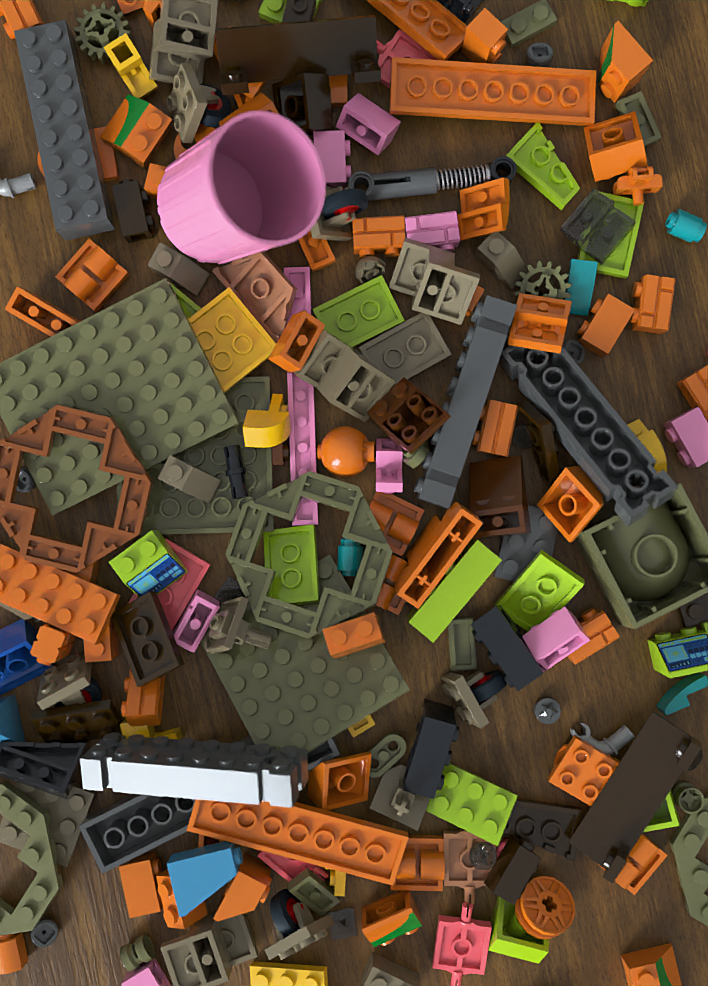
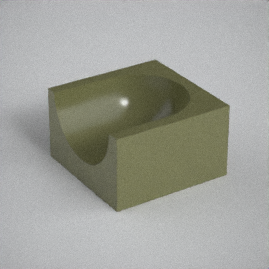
M681 483L676 484L678 488L671 499L656 509L649 504L650 507L646 515L629 527L625 525L616 513L585 526L575 539L618 625L635 630L708 593V534Z

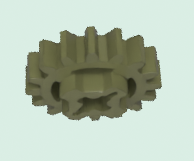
M102 3L101 9H97L93 4L90 13L84 9L85 17H77L76 19L80 27H74V32L77 35L75 41L84 55L88 54L93 62L98 57L101 64H104L106 58H109L104 46L126 33L129 39L132 40L129 22L126 21L123 12L118 13L115 6L108 10L105 3Z
M542 260L538 261L537 268L532 264L528 265L529 273L520 272L523 281H516L515 285L521 287L519 291L515 292V296H519V293L527 294V292H531L532 295L542 296L541 290L537 288L543 285L544 281L546 288L550 289V291L545 293L543 297L564 299L572 296L571 293L566 291L567 288L573 286L572 283H566L565 281L569 273L562 275L560 271L563 266L559 265L554 269L553 261H549L547 266H544ZM542 272L538 281L529 280L535 273ZM553 275L558 279L560 287L554 284L552 280Z

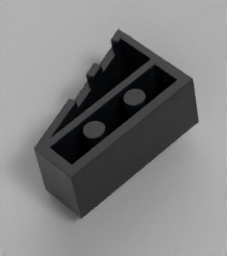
M501 605L494 607L471 624L474 628L472 634L480 644L484 643L489 650L487 652L488 657L494 665H500L504 671L503 678L511 688L515 687L519 691L547 671L536 662L522 638L519 627Z
M424 699L422 704L424 712L421 722L417 723L416 731L418 732L414 745L411 747L403 777V791L434 799L436 791H441L444 783L442 771L444 766L448 767L450 764L452 751L449 749L451 742H456L458 738L459 726L456 725L454 707Z
M0 742V776L67 799L81 769L80 758L88 752L89 748L86 743Z

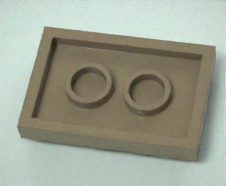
M424 313L417 314L359 347L361 354L375 367L396 381L392 388L403 377L409 380L452 355L430 315Z

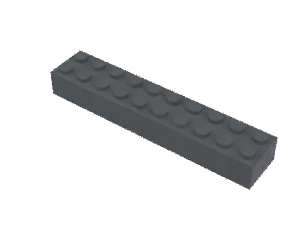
M250 735L236 741L243 742L245 745H255ZM336 737L331 738L307 753L308 770L340 755V745ZM132 793L87 816L79 825V828L103 874L187 832L196 799Z

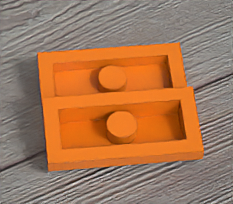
M503 177L459 190L461 214H457L460 241L506 230L510 205L508 178Z
M519 293L516 303L517 308L508 337V345L561 354L572 301Z

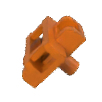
M652 166L631 168L625 176L619 177L617 182H615L612 187L613 195H632L633 205L644 204L643 194L657 193L663 187L662 177L659 174H654Z

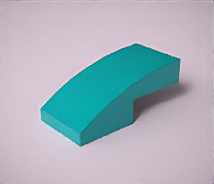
M570 260L567 282L572 283L573 286L567 288L566 291L571 293L572 296L563 299L572 301L569 314L588 316L598 262Z
M698 672L683 678L663 695L656 705L657 709L667 716L690 706L687 695L708 687L707 676Z

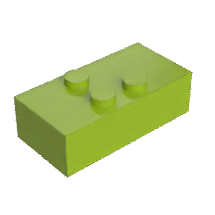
M472 538L420 608L413 607L406 615L408 622L434 643L502 560L479 540Z

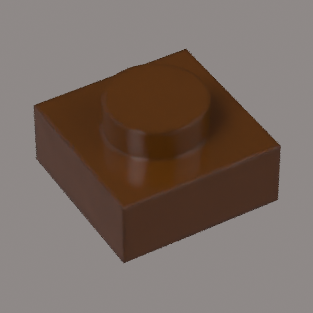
M284 442L272 447V462L274 466H285V460H289V445H284Z

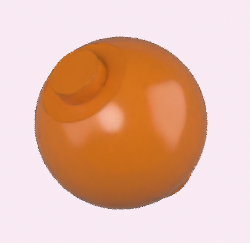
M340 426L329 431L323 438L322 444H318L317 457L318 460H322L323 466L331 474L341 478L354 477L364 471L368 462H376V442L368 441L365 434L354 427Z

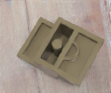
M162 0L160 18L153 24L149 79L174 84V77L178 74L181 63L192 65L199 84L203 83L204 61L213 56L218 0Z
M405 237L388 288L412 295V310L461 325L480 280V274L456 267L455 253Z
M325 329L320 334L303 368L294 372L297 377L316 387L330 403L365 423L369 419L366 412L387 394L396 382L391 376L375 367L359 351Z
M215 913L207 915L192 924L188 934L162 943L160 949L173 986H216L229 981L234 965L258 957L259 952L245 913L221 921L213 919Z

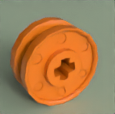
M540 876L533 878L525 885L521 897L515 903V914L519 924L528 934L537 939L548 940L557 937L572 925L575 917V902L571 892L562 882L554 877Z

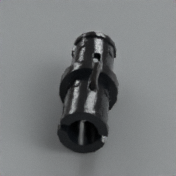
M240 445L224 447L223 450L227 463L225 473L226 477H229L232 499L249 497L245 479L247 471L246 467H243Z

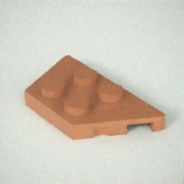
M264 251L246 258L234 260L223 267L214 268L212 272L226 288H231L273 341L277 343L287 325L296 296L297 288Z

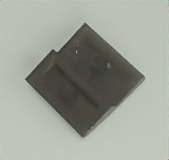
M593 188L562 225L560 231L583 252L602 265L635 226V220L615 208L614 201Z

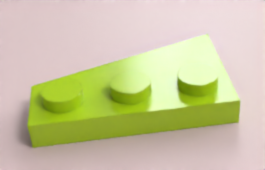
M535 123L506 156L515 162L516 171L562 210L577 194L580 187L565 163L560 162L554 152L555 147L551 140L547 141L542 133L543 128L541 124Z

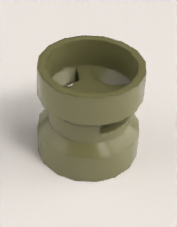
M681 780L674 784L671 790L675 804L688 814L698 813L703 808L705 802L701 791L688 781Z
M142 934L136 938L134 943H127L120 948L121 961L129 972L135 971L140 967L141 963H148L156 957L155 946L147 934Z

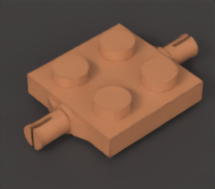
M464 829L443 830L445 860L443 884L444 886L463 888L464 902H467L468 905L470 895V903L474 905L475 889L486 886L484 881L496 862V845Z

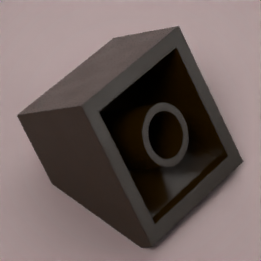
M301 73L272 84L274 105L279 115L296 124L306 135H313V131L334 130L328 74Z

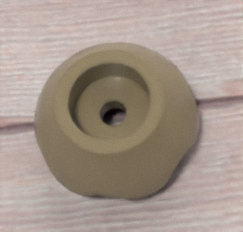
M366 256L357 263L355 277L364 284L380 275H384L386 264L379 257Z

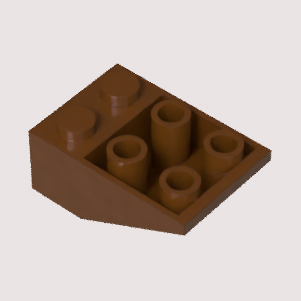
M405 377L366 412L388 438L410 454L419 448L451 417L449 413Z
M521 455L470 463V511L483 522L473 536L474 539L482 540L531 533Z

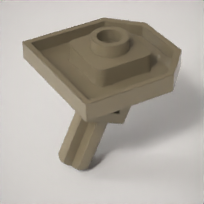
M238 597L223 602L211 619L204 638L205 650L214 654L231 650L233 643L243 646L244 642L268 649L272 641V635L249 627L250 623L242 619L248 599Z
M401 764L387 770L382 775L369 809L418 831L430 798L403 791V777L406 766Z

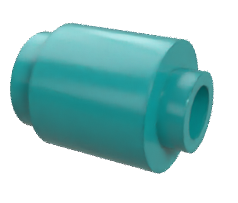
M678 209L676 212L669 214L665 227H667L668 234L689 243L692 241L697 243L703 237L707 223L703 222L701 217Z
M341 539V545H338L337 570L342 571V576H357L364 552V546H361V543Z

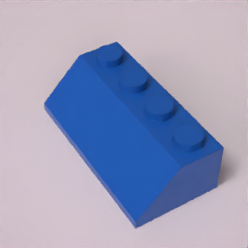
M21 619L0 629V695L42 675L48 668L54 666V663L48 666L37 662V657L32 656L30 653L34 641L38 640L36 638L38 631L27 620Z

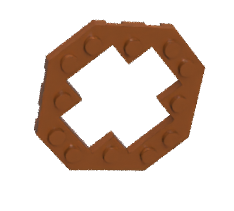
M56 405L48 410L47 413L27 423L9 437L0 440V522L8 535L14 538L21 549L19 552L24 560L77 573L142 533L153 481L113 417L65 405ZM55 432L103 443L104 447L99 470L125 476L114 526L91 520L88 521L83 545L34 533L39 507L14 502L24 452L50 457Z

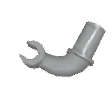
M31 173L12 179L7 177L4 179L0 178V195L11 197L12 199L17 194L37 189Z
M578 722L583 728V734L577 735L574 729L570 728L572 737L576 735L610 756L614 754L617 756V751L635 737L625 725L621 726L609 738H603L602 741L594 739L590 735L589 726L584 723Z

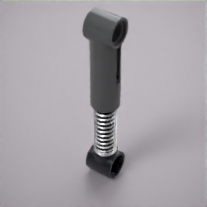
M501 156L484 166L480 165L478 167L476 165L475 168L467 166L466 169L462 167L461 170L458 167L457 169L453 168L452 171L449 168L447 171L444 169L443 172L441 169L437 172L435 167L372 174L359 171L350 177L348 188L354 189L359 184L366 185L368 189L365 192L368 202L372 200L436 194L440 188L443 190L445 187L453 189L454 186L462 188L463 185L467 188V185L472 187V184L475 186L503 178L496 174V170L499 169L507 173L508 176L504 178L509 179L510 186L517 167L511 158Z

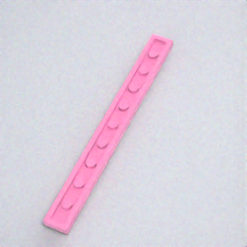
M310 267L284 268V274L297 288L288 322L293 314L303 310L311 314ZM287 372L288 412L291 433L289 435L291 481L308 471L317 473L314 386L297 377L294 372ZM302 498L292 526L318 525V502Z

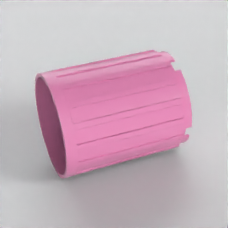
M252 111L234 117L179 155V158L165 169L166 172L157 190V209L161 217L160 222L170 241L181 252L197 259L199 262L225 264L294 242L304 236L314 226L320 216L325 200L326 182L323 165L316 148L308 136L296 124L275 113Z

